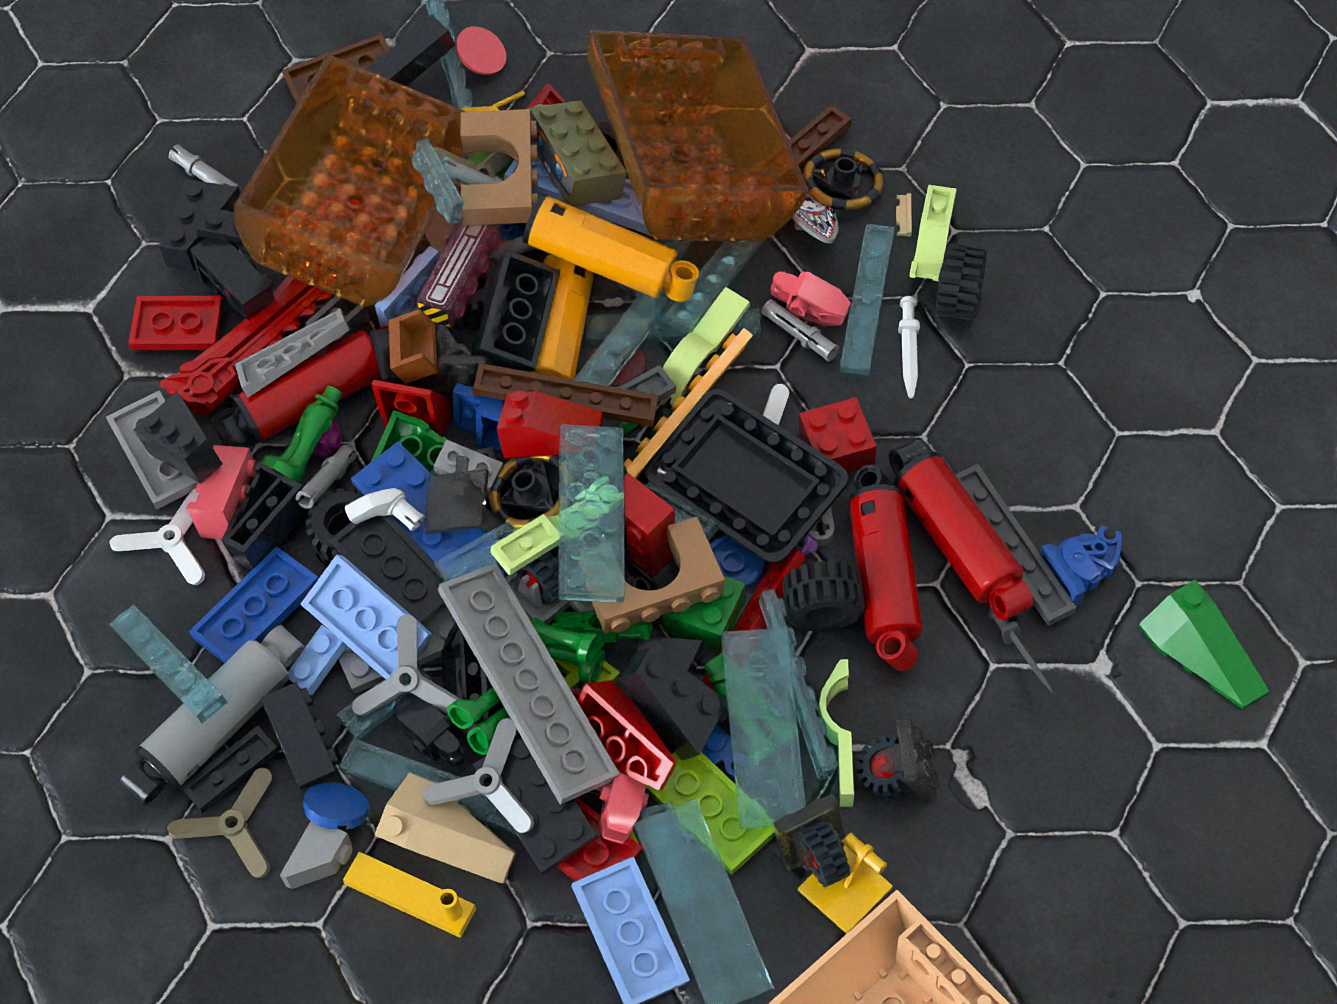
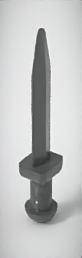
M990 608L988 613L989 619L993 618L1001 629L1004 643L1008 645L1014 642L1037 677L1053 693L1042 671L1019 640L1021 638V631L1018 623L1015 621L1011 622L1009 618L1006 620L998 619Z

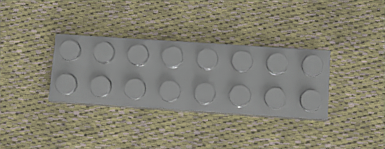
M497 563L439 584L438 591L511 720L514 721L519 734L559 804H563L613 782V779L619 776L617 768Z

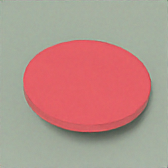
M473 26L465 28L458 35L455 43L456 52L461 62L468 69L477 74L489 76L498 73L503 68L506 62V51L500 39L491 31Z

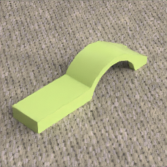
M928 185L915 258L911 264L909 277H921L939 281L956 197V188Z
M727 287L723 289L695 329L680 341L663 366L664 371L677 386L676 393L669 396L672 398L670 406L675 403L680 395L684 396L686 388L698 367L711 353L717 352L750 307L748 300Z
M605 476L593 483L586 494L569 509L551 517H546L544 514L492 545L490 552L510 576L559 544L574 542L590 533L624 503V497L621 494L615 498L612 497L605 488L609 484V479Z
M848 659L839 660L821 691L819 702L821 729L830 742L838 747L840 807H853L852 738L850 731L840 728L831 720L826 709L830 700L837 693L848 689Z

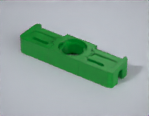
M558 612L554 617L555 623L552 624L554 627L578 633L593 632L603 636L604 642H617V639H644L645 642L650 639L653 628L652 622L641 621L632 624L622 632L616 633L612 631L604 634L602 628L596 629V627L601 625L596 612Z

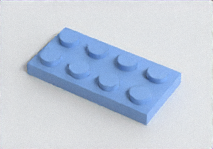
M336 555L304 598L301 605L387 680L397 670V620L400 616L409 613L343 555ZM416 620L418 655L433 634Z
M634 856L572 883V889L623 1004H642L689 983L690 979Z

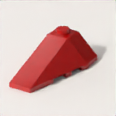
M611 680L586 683L577 702L615 767L627 773L630 778L662 790L677 765L675 758L633 700Z

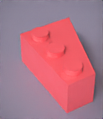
M213 446L223 464L205 479L204 483H197L195 491L199 493L196 502H189L187 510L200 538L222 540L235 510L240 509L245 499L244 491L247 485H250L251 478H254L256 475L255 467L257 461L253 459L249 448Z

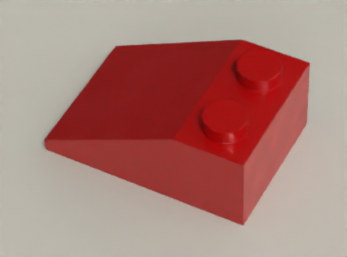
M373 380L372 388L384 429H386L393 410L423 420L430 426V429L442 438L445 436L452 415L448 397L432 390Z
M520 390L507 393L497 425L504 459L595 452L603 413L538 391L526 392Z

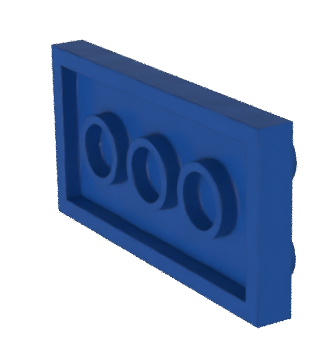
M276 546L189 631L192 639L223 663H226L247 641L255 640L261 643L271 630L280 625L302 603L319 577Z

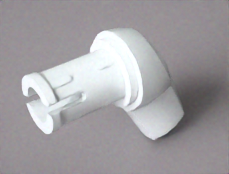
M396 488L366 494L345 506L347 516L354 524H359L375 516L394 515L409 530L414 531L421 525L418 521L423 522L425 519L423 514L405 500V493Z

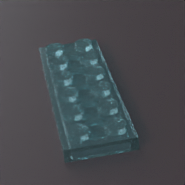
M561 424L559 431L558 599L623 603L625 598L623 428Z
M787 628L722 632L721 639L740 829L806 824L808 820Z
M697 799L634 823V828L705 1004H739L772 991L774 986Z

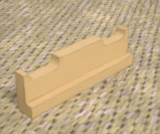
M911 193L897 195V199L900 201V205L896 206V225L900 226L897 236H911Z

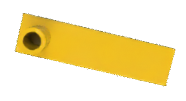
M358 852L343 878L345 885L459 938L462 937L476 911L475 904L458 897L455 891L451 889L442 890L361 852Z

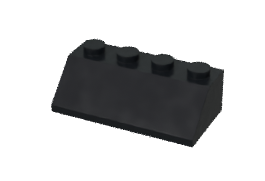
M507 249L495 265L469 364L479 367V363L526 372L535 371L561 270Z

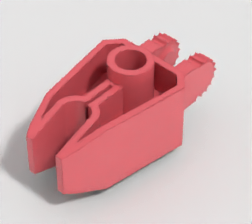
M782 271L775 273L772 280L773 284L770 287V294L787 303L786 310L798 318L821 326L842 325L851 302L840 289L810 272H801L799 277Z
M622 771L619 772L618 777L613 779V782L602 786L599 794V799L603 800L599 820L600 832L604 839L621 844L630 837L640 812H644L649 797V794L645 793L646 784L630 778L627 773Z

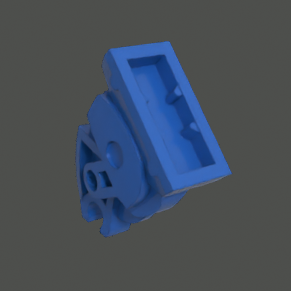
M1102 525L1097 535L1082 534L1068 538L1058 546L1046 544L1041 547L1040 555L1076 607L1082 603L1086 592L1096 588L1102 578L1109 579L1114 569L1117 568L1121 558V532L1116 530L1114 538L1107 539L1104 537L1107 527Z

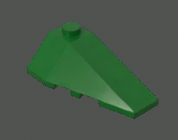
M393 410L372 461L398 441L435 477L434 464L445 441L448 439L442 438L430 429V426L423 420ZM440 482L455 498L472 501L476 497Z
M1196 579L1169 594L1139 624L1138 627L1157 651L1166 657L1169 655L1184 665L1183 669L1189 673H1196L1209 682L1212 689L1241 709L1269 694V689L1220 610Z

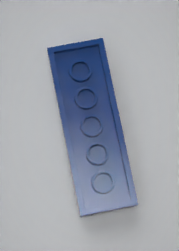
M398 441L351 478L352 484L363 495L391 488L399 489L405 493V500L425 516L424 521L421 522L419 520L418 522L421 525L416 530L411 531L394 515L390 516L450 580L493 563H497L504 577L508 576V573L490 552L491 546L499 542V540L483 530L470 517L467 508Z

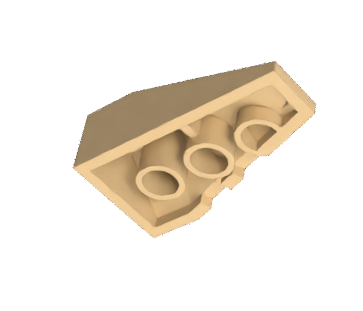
M408 773L387 802L375 836L419 854L504 884L516 852L492 830L480 823L464 805H460L456 800L436 805L428 804L423 797V792L429 785L436 783L414 773Z

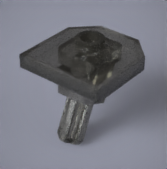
M438 325L435 327L436 344L443 355L440 356L436 364L437 373L430 375L426 388L434 392L453 393L457 383L474 387L479 363L495 366V363L485 356H472L464 343L459 345L456 343L446 326Z

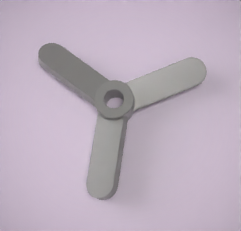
M404 614L397 620V670L392 677L353 701L352 709L355 714L366 716L404 692L413 693L447 714L448 706L454 701L460 700L456 695L423 677L417 668V623L413 616ZM405 673L411 676L410 684L404 682Z
M506 718L497 724L482 768L474 775L429 785L423 792L425 801L430 805H436L482 794L487 796L517 832H529L534 826L533 817L503 784L501 777L517 731L514 721ZM487 777H492V783L484 787V780Z

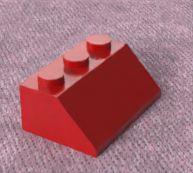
M627 473L624 476V500L630 560L651 578H654L673 560V554L667 542V526L675 524L674 508L631 474Z

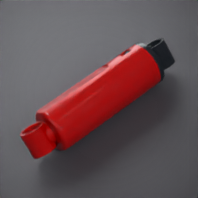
M389 325L379 329H389ZM358 330L314 353L247 398L244 391L232 396L231 399L234 407L217 413L211 419V423L223 446H238L249 439L250 436L256 444H259L298 423L306 407L316 402L315 396L317 394L322 395L328 385L343 393L338 400L340 401L372 384L373 380L381 379L371 335H368L363 330Z
M915 440L890 450L888 456L889 463L897 476L894 485L901 489L904 499L973 597L981 604L989 603L992 612L1000 620H1006L1029 610L1033 605V597L1028 586L1021 581L1024 575L1023 568L938 452H929L927 446L921 440Z
M865 465L854 476V486L857 490L850 495L848 500L857 570L860 571L865 603V613L863 615L865 631L868 640L876 645L878 655L894 669L903 671L911 668L916 663L918 650L912 642L918 639L923 632L904 496L901 489L894 486L892 481L877 466ZM900 647L899 651L894 654L895 650Z

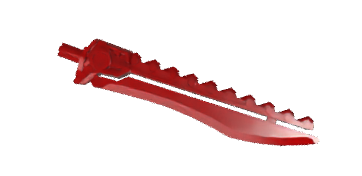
M386 210L385 214L353 226L340 233V235L382 243L383 241L396 239L398 231L395 226L390 225L393 220L392 212ZM302 258L273 292L275 298L273 302L248 320H243L232 331L193 361L186 362L180 366L179 374L171 375L161 380V388L166 389L167 393L171 396L178 391L192 414L199 413L208 416L241 385L235 366L236 363L283 339L282 336L285 333L298 331L301 324L299 320L302 317L314 315L317 310L315 305L318 302L331 300L334 294L332 289L336 286L348 284L350 279L348 274L351 271L361 269Z

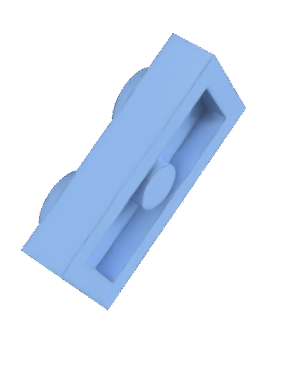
M321 625L288 671L289 680L293 683L297 682L301 689L306 687L308 693L313 695L347 645L328 628Z

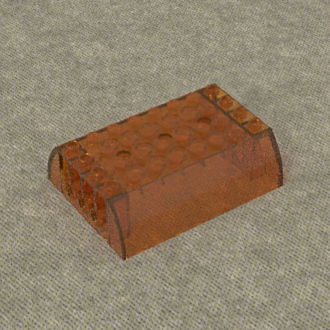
M589 30L586 48L588 63L645 226L654 240L763 241L782 228L796 214L810 191L745 37Z
M327 54L234 205L235 225L246 250L258 264L360 306L367 307L382 301L393 292L454 180L438 173V170L441 168L430 161V151L435 147H439L464 159L468 154L463 153L461 141V112L467 111ZM376 162L380 163L383 167L376 168L373 167L371 164ZM357 200L362 205H352L349 201Z

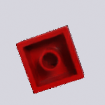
M857 397L799 413V434L802 441L841 465L847 473L859 470L865 465H875L877 446Z

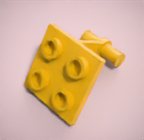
M852 832L842 842V852L848 860L846 862L850 867V876L828 887H823L818 878L812 873L798 888V891L846 934L859 924L893 888V885L880 875L886 868L887 863L873 852L874 848L869 843L865 845Z

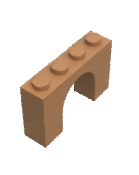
M530 109L461 112L463 153L502 152L511 156L518 163L514 173L501 182L461 185V212L464 226L528 222L530 214L539 199L538 193H533V186H538V169H533L532 163L538 162L537 144L532 145V138H537V122L531 121Z
M697 516L667 526V542L679 568V573L672 583L658 590H641L629 585L620 575L608 545L578 555V570L604 634L612 631L616 633L622 632L632 624L641 621L652 622L663 614L672 611L682 612L692 604L701 601L711 602L724 594L725 578Z

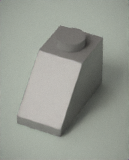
M310 821L280 874L286 887L294 889L336 874L342 864L345 865L352 854L353 848L348 834L339 829L332 830L318 826Z

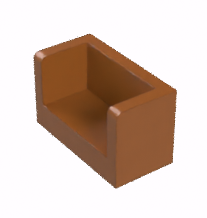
M421 309L390 319V369L405 384L437 373L436 334L433 321Z

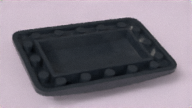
M721 389L711 390L702 397L644 468L645 476L652 485L714 529L770 564L782 563L791 555L846 489L849 481L847 472L841 465Z

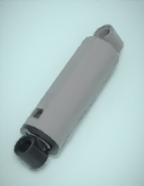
M278 625L271 630L261 643L255 640L247 641L134 751L140 761L133 764L125 772L120 780V785L143 806L156 799L165 786L176 792L263 706L261 697L279 690L287 683L289 674L286 668L297 660L305 646L282 625Z

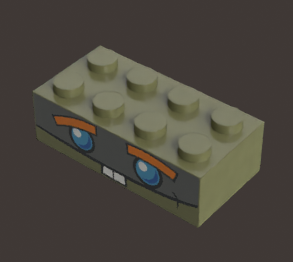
M581 100L529 108L531 121L537 122V138H532V145L537 144L538 157L567 204L575 207L622 198L627 172Z

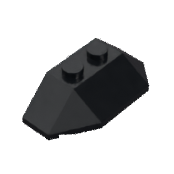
M455 621L441 651L443 688L460 699L474 700L493 686ZM498 702L469 728H459V730L464 735H467L471 729L503 707L502 702Z

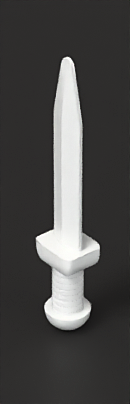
M905 296L900 301V307L903 308V319L899 322L898 333L902 334L903 379L908 397L913 398L918 378L917 334L919 333L920 323L914 317V307L917 306V301L912 296Z

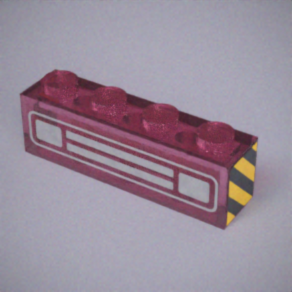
M461 218L416 300L418 309H421L433 322L452 328L457 318L462 317L468 297L475 293L481 273H485L488 269L490 256L493 251L498 250L501 244L502 236L499 234L498 224L464 226L463 218Z

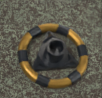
M835 148L819 152L807 161L803 170V184L809 195L819 203L833 209L855 210L871 205L880 197L884 187L883 173L878 164L865 154L851 149ZM837 159L834 167L814 171L824 161ZM862 166H864L872 176L874 184L873 188L863 197L857 198ZM815 181L842 198L831 197L819 190Z
M559 455L512 458L501 467L489 491L490 509L507 528L512 530L520 529L539 516L528 520L515 519L502 506L546 512L544 513L546 517L558 515L564 512L568 504H570L574 492L573 472L568 462ZM538 461L530 470L523 469L518 471L512 479L513 487L500 499L505 480L517 468ZM544 462L550 463L562 475L563 486L556 504L554 503Z

